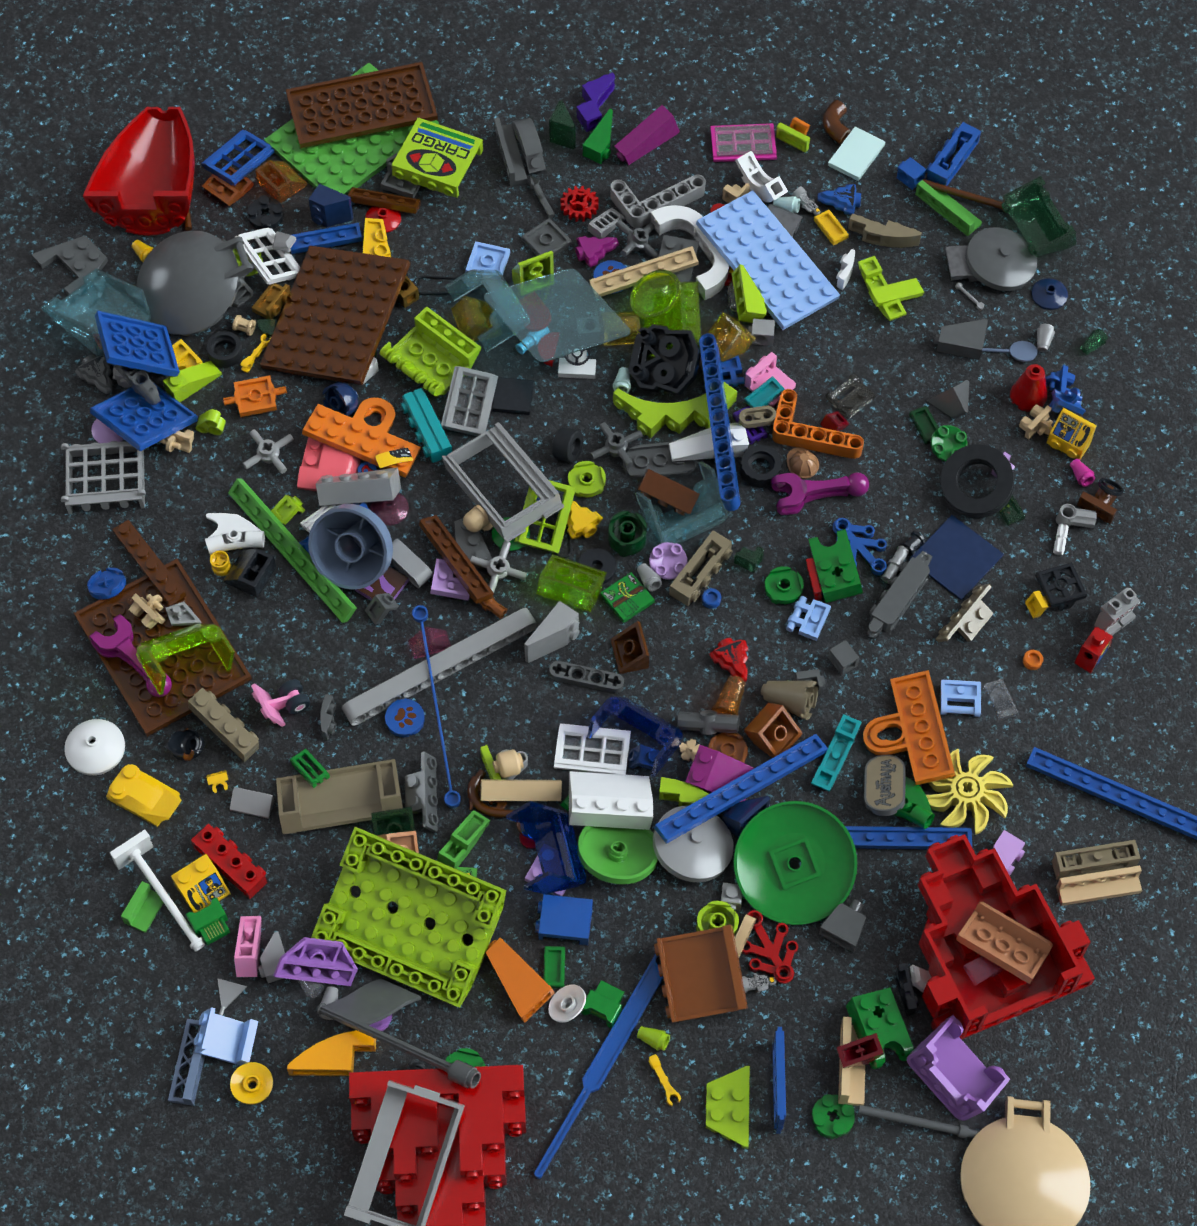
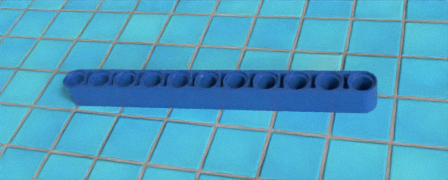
M706 333L700 337L699 345L719 492L724 508L728 511H735L739 508L741 501L720 353L715 336Z

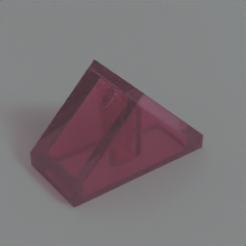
M431 627L424 628L429 655L451 647L446 630ZM421 630L408 641L414 659L426 656Z

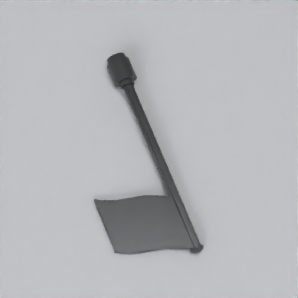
M378 979L365 984L346 997L327 1005L325 1003L318 1005L317 1013L319 1015L323 1014L446 1071L450 1081L465 1088H475L480 1081L481 1073L477 1068L460 1060L449 1063L369 1026L387 1018L404 1006L421 1000V996L383 979Z

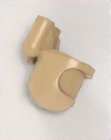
M480 505L473 507L463 518V524L470 532H478L481 529L488 531L493 527L489 522L487 513Z

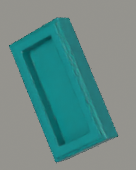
M772 376L744 398V401L750 408L767 406L780 396L785 389Z

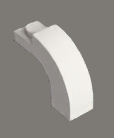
M752 151L735 160L743 174L742 180L745 184H750V190H753L762 201L772 202L788 192L780 176L773 179L762 170Z

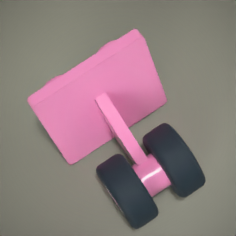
M297 679L289 680L282 684L278 689L281 697L272 699L268 692L255 683L251 685L254 691L252 695L258 703L260 702L262 706L260 710L263 716L281 727L286 724L279 710L286 707L290 714H298L306 710L310 705L308 696L300 694L303 687Z

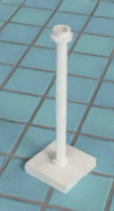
M143 830L110 852L114 864L120 870L132 861L136 862L191 941L190 948L198 951L205 946L203 937H197L141 856L153 848L149 834L146 830Z

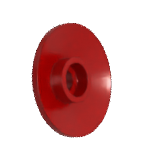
M372 206L367 211L365 218L383 219L386 233H389L399 226L401 213L397 210Z

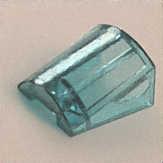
M96 268L83 277L84 285L62 300L56 297L42 306V310L95 355L103 356L100 345L101 339L95 320L97 311L147 322L151 319V312L142 289Z

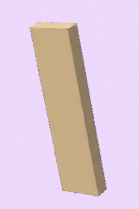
M481 779L480 800L561 801L562 781Z

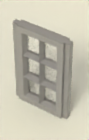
M455 366L441 423L442 428L479 436L486 432L498 376Z

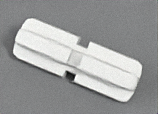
M1067 524L1058 525L1053 553L1056 555H1063L1069 528Z

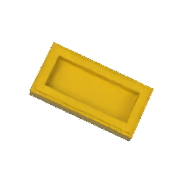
M830 210L814 217V222L833 246L849 237L847 231Z

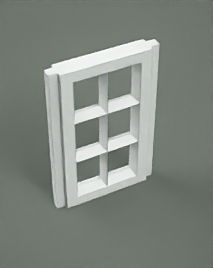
M264 228L238 235L243 238V246L247 258L266 284L270 285L297 277L301 267L290 252L284 253L283 250H276L281 257L276 260L269 253V250H273L272 246L275 238V232L272 228ZM267 237L272 245L265 247L259 238ZM255 239L260 248L253 249L248 241ZM264 252L270 261L263 263L257 253ZM285 262L291 271L284 273L278 264ZM274 265L279 274L272 275L267 266Z

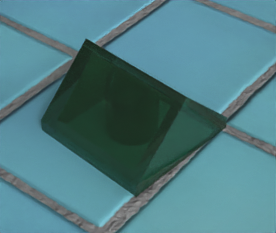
M561 100L549 119L550 142L575 149V125Z
M412 807L371 813L374 835L415 831Z

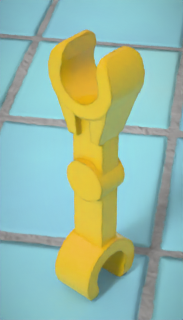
M266 334L261 335V343L253 350L251 356H248L241 362L242 371L248 373L252 368L254 360L268 346L270 340L264 341L267 338Z
M656 1054L650 1056L649 1064L655 1070L660 1084H662L665 1090L667 1104L671 1107L673 1106L670 1101L671 1096L677 1097L680 1103L681 1096L670 1085Z

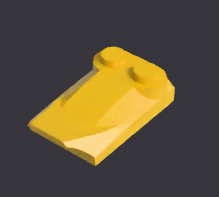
M128 764L121 769L110 785L106 795L107 800L156 827L162 821L169 820L182 801L179 792L140 771L133 764Z

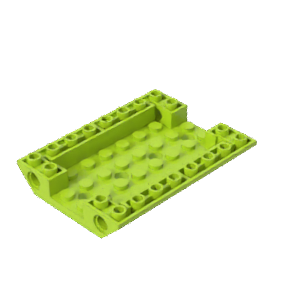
M354 827L339 865L343 867L329 903L324 904L311 938L343 942L355 963L460 1008L474 984L502 913L506 890L358 827ZM354 886H358L361 890V894L357 898L351 894V889ZM390 902H395L398 905L396 913L389 911L388 905ZM429 917L435 920L436 925L433 929L426 927L425 922ZM465 934L472 935L473 943L471 945H466L463 942Z

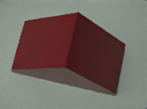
M877 1033L836 1047L843 1068L868 1065L884 1054Z

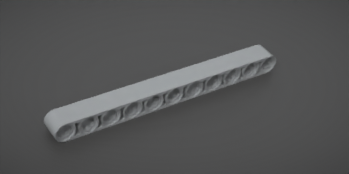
M522 608L430 657L434 684L532 632L538 624L529 610ZM427 659L346 702L342 706V710L350 724L353 726L358 725L386 710L393 702L407 699L431 686Z

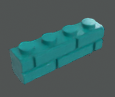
M423 388L404 394L402 396L403 403H401V408L404 414L408 413L409 415L408 422L410 427H415L417 431L415 436L418 443L422 442L424 445L422 450L425 457H429L433 463L441 460L442 456H447L452 452V446Z

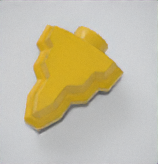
M573 501L566 524L568 526L567 532L571 539H577L581 536L589 538L597 531L596 526L602 521L603 517L596 511L592 512L587 507H580L577 502Z

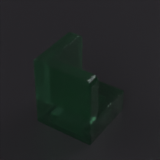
M757 546L753 552L743 547L740 553L736 552L734 563L755 573L763 560L764 549Z

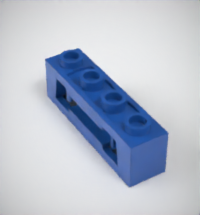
M962 122L959 128L956 127L952 133V138L947 139L943 150L938 151L934 163L928 165L926 180L948 186L979 143L981 131ZM959 143L958 147H960V150L951 161L950 168L948 169L949 164H947V161L955 152L957 144Z

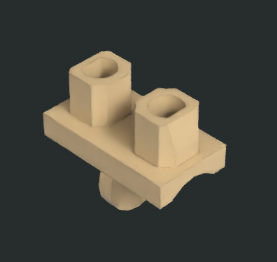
M1036 404L1030 411V415L1035 419L1031 420L1025 416L1020 421L1019 426L1026 431L1025 437L1027 439H1030L1036 432L1039 435L1043 433L1050 434L1052 430L1051 424L1053 423L1049 419V412L1052 410L1050 406L1047 405L1043 408Z
M188 429L184 432L178 431L159 442L166 444V450L169 452L176 448L190 453L194 432Z
M135 593L132 597L134 603L129 610L137 617L145 611L147 614L141 622L149 629L157 623L163 624L166 620L155 610L156 608L159 611L163 609L161 605L163 598L160 595L152 596L149 594L146 597L149 600L147 602L143 597H139Z

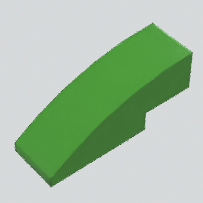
M473 810L451 834L449 842L438 853L437 861L457 869L489 825L490 820Z

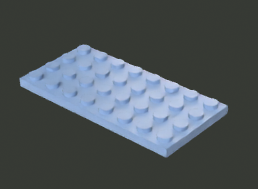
M753 190L697 220L696 225L733 270L740 264L745 267L764 298L767 312L782 330L839 299L840 294Z

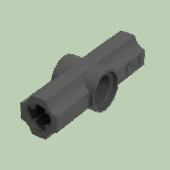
M703 710L700 713L680 711L678 714L679 730L700 731L701 734L712 735L717 732L738 733L739 715L717 714L714 710Z

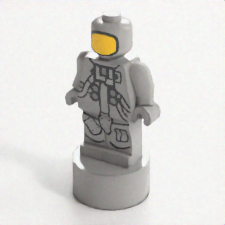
M802 186L798 187L792 196L800 199L802 208H805L806 211L813 212L815 216L819 215L821 211L818 209L815 200L808 198L807 191Z
M756 973L753 974L752 978L742 976L745 993L755 989L758 990L757 993L767 990L768 986L775 985L777 982L774 977L767 978L765 975H758Z

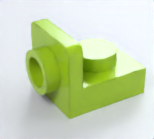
M285 495L271 512L282 524L286 525L298 511L303 513L305 509L301 506L303 503L299 498Z

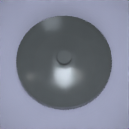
M993 227L981 230L972 237L966 249V263L971 273L981 283L996 290L1013 291L1024 287L1031 281L1037 269V257L1033 247L1024 237L1009 229Z

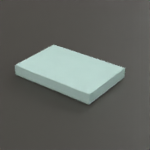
M854 127L830 159L828 166L859 181L885 146V141Z

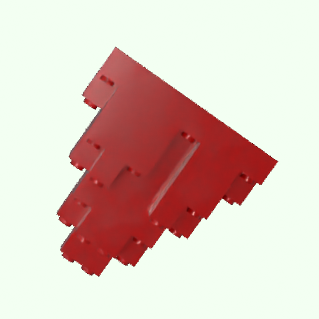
M965 834L951 836L944 843L940 844L937 842L928 847L925 857L933 873L930 871L923 874L919 880L918 888L929 907L926 915L931 924L924 928L919 946L930 966L928 971L931 978L926 984L922 997L933 1017L931 1023L933 1031L948 1017L954 1015L962 1023L964 1029L963 1033L959 1036L962 1040L1092 985L1095 977L1083 957L1090 944V940L1080 921L1077 920L1073 923L1072 921H1067L1059 927L1037 884L1032 886L1029 884L1024 885L1017 891L995 848L991 850L983 849L976 855ZM979 902L988 904L1052 942L1053 946L1030 984L956 941L958 934L975 911Z
M523 1065L475 1067L481 1073L480 1081L475 1088H465L450 1081L447 1072L439 1068L349 1073L351 1131L354 1140L360 1144H368L389 1080L412 1088L417 1085L441 1093L440 1097L465 1105L426 1226H486L485 1186H489L490 1189H500L502 1186L507 1185L505 1134H509L511 1137L522 1136V1133H526ZM409 1092L407 1093L376 1191H380L381 1194H392L395 1191L397 1220L416 1226L455 1108Z

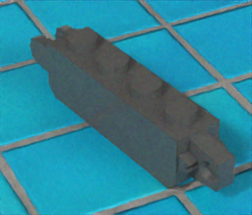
M922 551L916 558L912 557L909 562H904L900 569V575L898 577L894 576L890 583V589L888 591L884 590L879 599L881 600L878 605L874 604L869 612L871 615L867 631L869 638L874 639L878 637L882 630L884 632H891L928 581L930 573L929 564L932 560L930 554Z

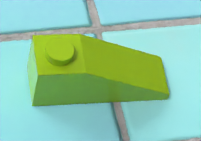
M740 264L732 272L738 320L753 323V319H763L765 317L767 308L760 291L745 267Z
M212 361L179 370L178 376H169L163 380L166 393L178 402H182L221 376L222 373Z

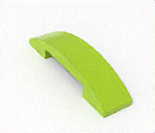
M875 256L858 261L868 290L888 285ZM899 299L878 307L889 321L907 314Z

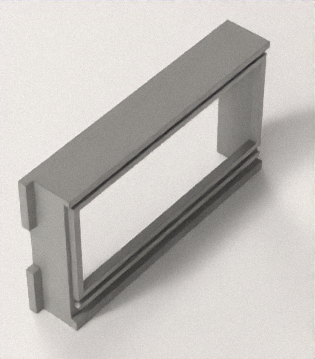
M499 422L495 424V427L447 456H442L446 470L473 503L480 505L485 510L489 522L506 543L526 531L525 528L542 517L546 519L564 508L556 488ZM492 444L496 446L540 498V500L506 521L503 520L459 466V464Z
M389 1080L344 1216L368 1224L370 1220H374L389 1226H415L369 1210L407 1093L409 1092L455 1108L416 1225L426 1226L465 1105L440 1097L441 1093L417 1085L412 1088Z

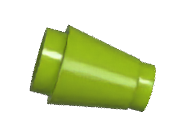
M641 1026L637 1038L657 1051H664L668 1046L670 1035L666 1034L664 1030Z

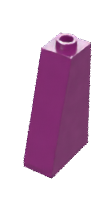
M661 105L615 145L616 156L621 162L625 161L630 165L677 135L680 131L674 116Z

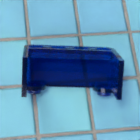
M609 697L590 719L587 738L591 739L610 714L618 716L653 737L659 744L664 746L654 759L651 776L654 778L681 744L683 738L682 731L626 697Z
M529 801L506 815V819L520 823L521 832L525 837L534 840L543 874L537 875L534 880L523 885L525 890L549 894L579 887L586 882L584 868L578 857V845L573 826L569 825V815L565 811Z

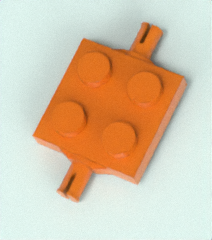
M269 375L233 382L235 388L234 396L223 398L225 406L236 403L240 417L277 410L276 395L287 394L286 386L274 388Z

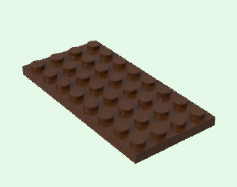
M422 62L286 89L300 148L411 126L415 124L417 118L427 121L438 120Z

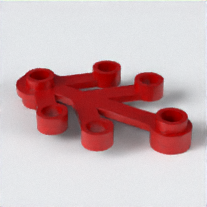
M756 910L750 911L747 915L757 919L758 922L754 924L753 929L764 948L747 941L745 945H748L749 949H743L742 954L752 953L771 959L774 966L762 963L758 958H753L749 962V969L752 972L763 971L772 974L777 982L781 984L791 982L794 977L791 963L794 954L798 951V943L793 940L787 942L785 948L786 955L782 962L779 952L784 936L788 934V926L785 923H779L776 926V936L772 944L761 925L763 921L762 914ZM783 927L786 931L782 933L778 929ZM794 945L796 949L790 950L788 946ZM754 962L758 963V964H759V967H758V968H754V967L752 966V963H754ZM782 971L786 972V973H787V976H786V977H782V976L780 975V972H782Z

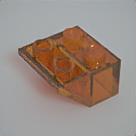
M269 160L255 169L258 184L280 203L307 186V182L285 161Z

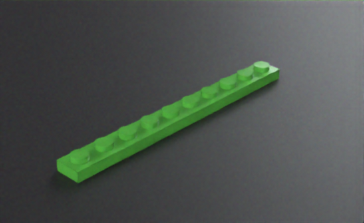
M242 478L236 479L228 494L257 527L265 532V536L342 623L348 622L357 607L338 586L318 572L309 553Z

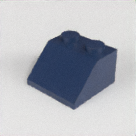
M318 184L308 199L312 221L318 225L330 227L352 221L354 218L351 197L322 184Z

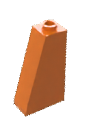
M499 938L497 941L494 940L489 944L486 954L520 1018L525 1023L555 993L552 987L503 939Z

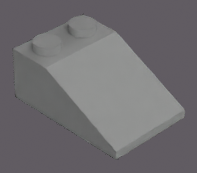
M559 601L524 643L525 661L530 663L568 645L571 640H575L580 632L579 613Z

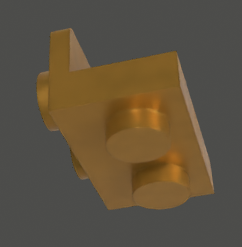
M276 283L270 284L252 306V311L271 321L274 316L279 314L281 307L290 297V286L285 284L282 287Z

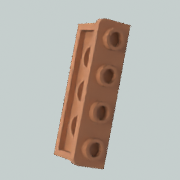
M984 902L978 903L975 911L956 938V941L1029 984L1053 946L1049 940Z

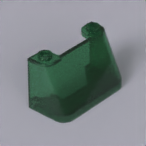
M1042 176L1003 195V203L1001 204L1004 212L1010 214L1026 240L1029 253L1036 257L1069 249L1076 245V231L1072 225L1069 226L1068 222L1065 223L1050 199V193L1043 188L1045 181Z

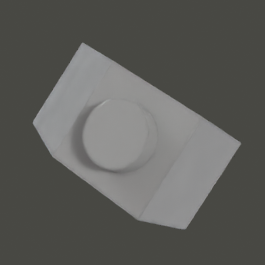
M278 931L274 932L260 957L262 965L258 966L261 978L266 977L268 983L283 979L274 977L279 959L285 954Z

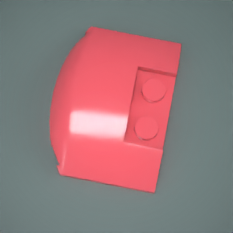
M308 437L302 464L299 468L297 489L317 491L316 483L322 476L332 475L334 477L342 474L358 473L361 459Z

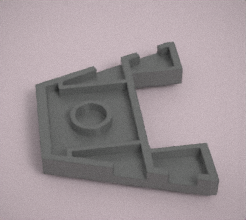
M86 236L32 254L33 259L42 269L56 259H59L78 278L64 288L65 292L74 302L80 298L81 292L88 288L92 278H96L108 262L107 257Z

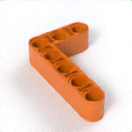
M792 389L782 391L772 431V439L775 443L851 459L861 456L864 440L859 435L792 422L796 409L797 394Z

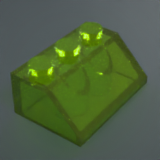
M552 554L539 576L536 594L591 612L597 602L607 572Z

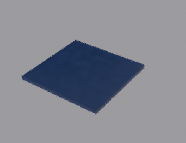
M951 515L911 558H916L922 551L930 554L932 560L929 564L930 573L928 576L962 600L1004 554Z

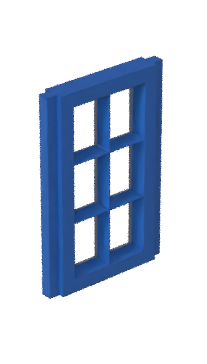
M241 130L203 161L201 166L230 185L235 186L270 157L275 150L270 144L250 132ZM248 140L252 144L245 150L238 146L243 141ZM258 146L263 150L256 156L249 153L251 149ZM235 149L240 154L232 160L226 155ZM245 155L251 160L242 166L237 161ZM221 159L229 162L222 169L214 166ZM232 165L239 169L233 175L225 172Z

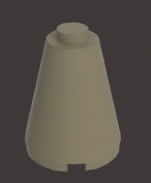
M812 680L767 681L762 686L761 695H763L764 700L783 705L788 712L804 720H809L812 716V713H809V711L816 706L818 687L814 686L817 682Z

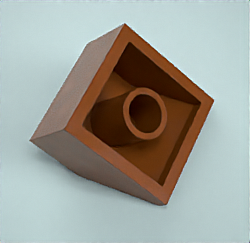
M769 702L744 729L753 744L772 758L790 749L803 734L783 705Z

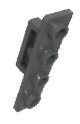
M421 752V771L405 776L406 813L413 815L422 812L423 827L431 832H437V762L432 755Z

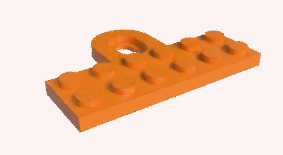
M368 398L359 405L353 418L317 404L302 431V434L376 466H379L375 458L376 455L396 449L409 448L413 461L383 467V469L398 467L399 475L405 478L421 449L418 445L388 433L394 423L395 410L388 401L381 398ZM376 412L381 415V424L371 426L364 419Z
M929 670L890 679L898 713L878 717L870 721L863 732L865 746L875 755H891L908 751L916 785L954 777L955 771ZM897 727L902 730V736L895 741L881 740L877 737L878 733L886 728Z

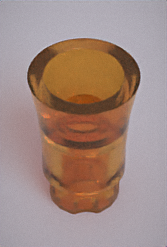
M729 676L711 710L716 711L717 714L738 715L746 685L744 680L738 676Z

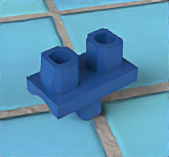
M1065 365L1062 366L1060 371L1051 372L1049 376L1045 377L1046 386H1049V390L1056 389L1063 393L1066 390L1070 391L1071 389L1067 388L1066 385L1071 386L1075 381V375L1069 373L1068 366Z
M1072 388L1070 391L1066 390L1065 393L1056 389L1052 391L1053 400L1049 404L1052 411L1058 413L1065 407V409L1075 414L1083 415L1086 410L1081 407L1082 396H1080L1078 388Z

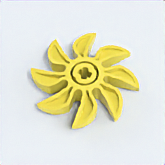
M959 749L951 752L955 776L928 782L933 790L942 792V794L926 795L931 809L934 811L944 812L950 806H956L940 823V827L957 828L961 826L966 820V811L970 810L974 819L976 835L987 826L989 811L985 806L993 809L1003 818H1006L1008 807L1005 798L998 791L991 789L1012 788L1013 784L1007 776L996 771H989L983 777H978L980 772L994 757L977 755L971 758L968 762L967 773L961 770Z

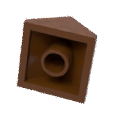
M639 621L610 639L620 674L649 668V653Z

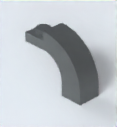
M527 117L511 121L515 138L518 139L523 151L528 174L546 170L541 142L532 119Z

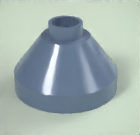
M341 504L329 509L315 521L309 534L308 546L313 564L321 575L338 587L345 589L365 588L384 575L390 566L393 556L391 535L384 522L375 513L360 505Z

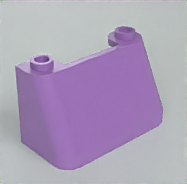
M952 1015L909 1054L907 1062L952 1115L964 1121L984 1112L1009 1082L1010 1078L998 1066H989L987 1068L960 1039L959 1036L963 1033L964 1029L962 1023Z

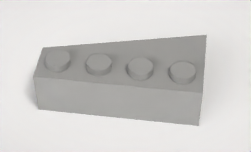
M398 467L354 474H342L334 477L332 475L322 476L316 483L319 506L393 500L401 490Z

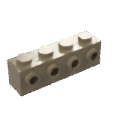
M201 688L188 700L189 709L245 762L259 749V738L254 732H248L244 728V723L239 718H234L230 715L231 711L224 704L220 705L216 701V696L211 691Z

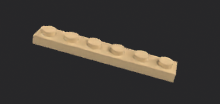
M693 246L590 279L589 281L596 299L699 265Z

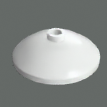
M92 719L77 725L70 732L65 742V756L68 763L73 769L85 775H100L112 770L121 761L125 752V740L120 729L115 724L102 719ZM93 739L96 740V741H95L94 743H92V744L89 743V742H90L91 740H93Z

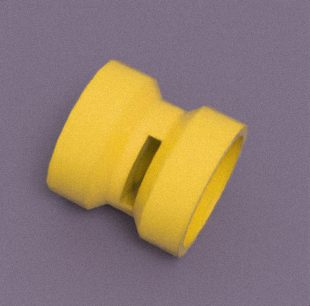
M221 550L211 554L210 564L214 574L217 576L227 575L231 569L228 554Z

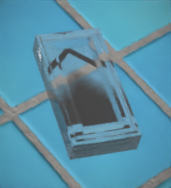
M1003 678L984 684V690L999 721L1018 715V710Z

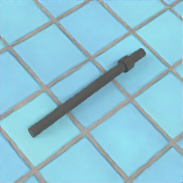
M864 1105L858 1106L859 1114L956 1134L959 1138H974L980 1132L969 1129V1126L959 1124V1126Z

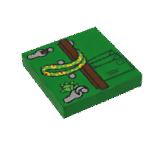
M632 572L600 592V596L623 623L655 603V599Z

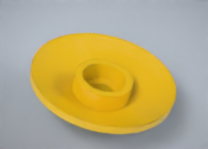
M257 1062L245 1063L233 1073L230 1088L234 1097L241 1103L257 1104L265 1100L271 1093L273 1077L266 1066ZM252 1082L256 1083V1087L253 1089L249 1088Z

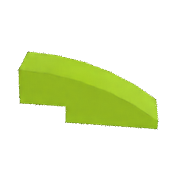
M661 777L659 800L678 801L679 807L689 806L709 794L689 783Z

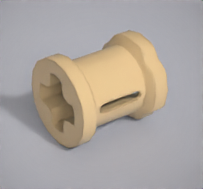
M237 315L233 321L232 329L234 331H243L251 336L255 330L256 321H250L242 318L241 315Z

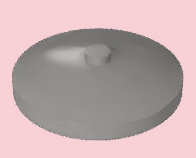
M687 806L676 807L668 811L666 814L662 816L659 822L679 812ZM717 815L667 844L656 830L653 833V848L657 859L669 873L685 881H710L722 874L732 859L734 850L732 835L726 824Z

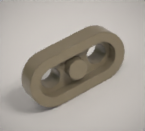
M771 406L746 408L739 414V423L745 428L768 426L774 423L776 411Z

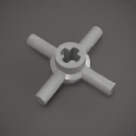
M255 429L252 430L250 435L259 446L257 454L243 462L245 469L262 460L268 464L273 463L281 474L285 473L287 468L278 458L279 449L294 440L292 435L288 434L279 441L273 442L269 439L263 440Z
M504 541L499 556L492 558L490 561L475 556L471 557L470 561L472 564L487 568V572L491 576L488 586L493 593L498 580L505 578L507 575L522 580L526 579V572L510 568V564L506 560L511 545L510 542L506 543Z

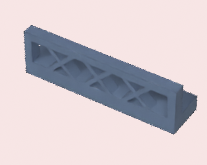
M187 1019L168 1101L194 1106L205 1055L195 1053L196 1045H194L192 1057L189 1059L186 1057L185 1049L194 1044L195 1040L189 1034L191 1025L199 1026L198 1033L201 1027L199 1020ZM189 1064L188 1077L183 1080L180 1071ZM184 1085L183 1098L174 1097L176 1089Z

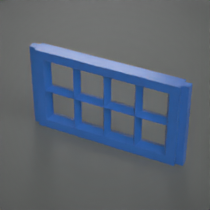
M778 1027L777 1031H775L772 1045L774 1129H776V1134H781L786 1118L784 1031H782V1027Z

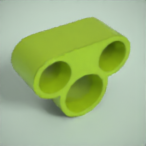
M210 409L199 416L196 430L201 433L209 432L213 435H221L226 421L220 417L221 413L219 411Z

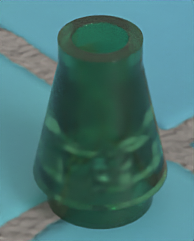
M1098 328L1091 332L1080 348L1083 353L1089 355L1092 351L1106 344L1108 337L1103 330Z

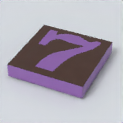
M389 567L384 575L373 584L362 589H355V591L369 600H372L377 594L390 593L395 600L409 582V578Z

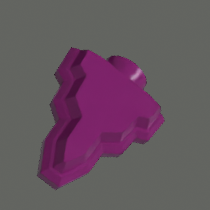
M582 236L576 238L578 247L575 248V252L579 261L585 260L588 267L597 265L599 260L605 258L606 253L613 251L619 245V241L616 237L599 239L597 237L588 238Z

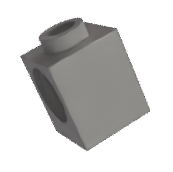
M753 319L752 326L748 327V337H751V344L773 346L775 320Z

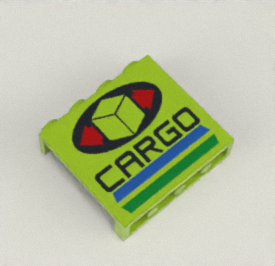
M417 118L391 165L392 175L398 179L412 182L415 185L427 187L432 191L435 190L447 196L458 198L460 182L475 155H481L483 152V139Z

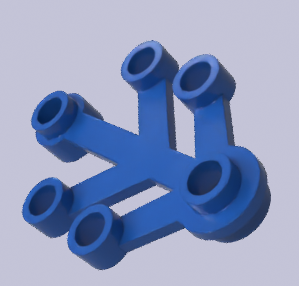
M846 518L835 520L832 526L833 532L837 535V531L843 530L839 529L841 526L846 529L856 568V553L858 551L871 565V572L874 575H883L887 567L886 562L880 558L875 559L865 548V546L874 547L879 552H883L886 549L887 542L884 539H867L874 536V527L871 525H851ZM853 533H861L865 538L856 537Z

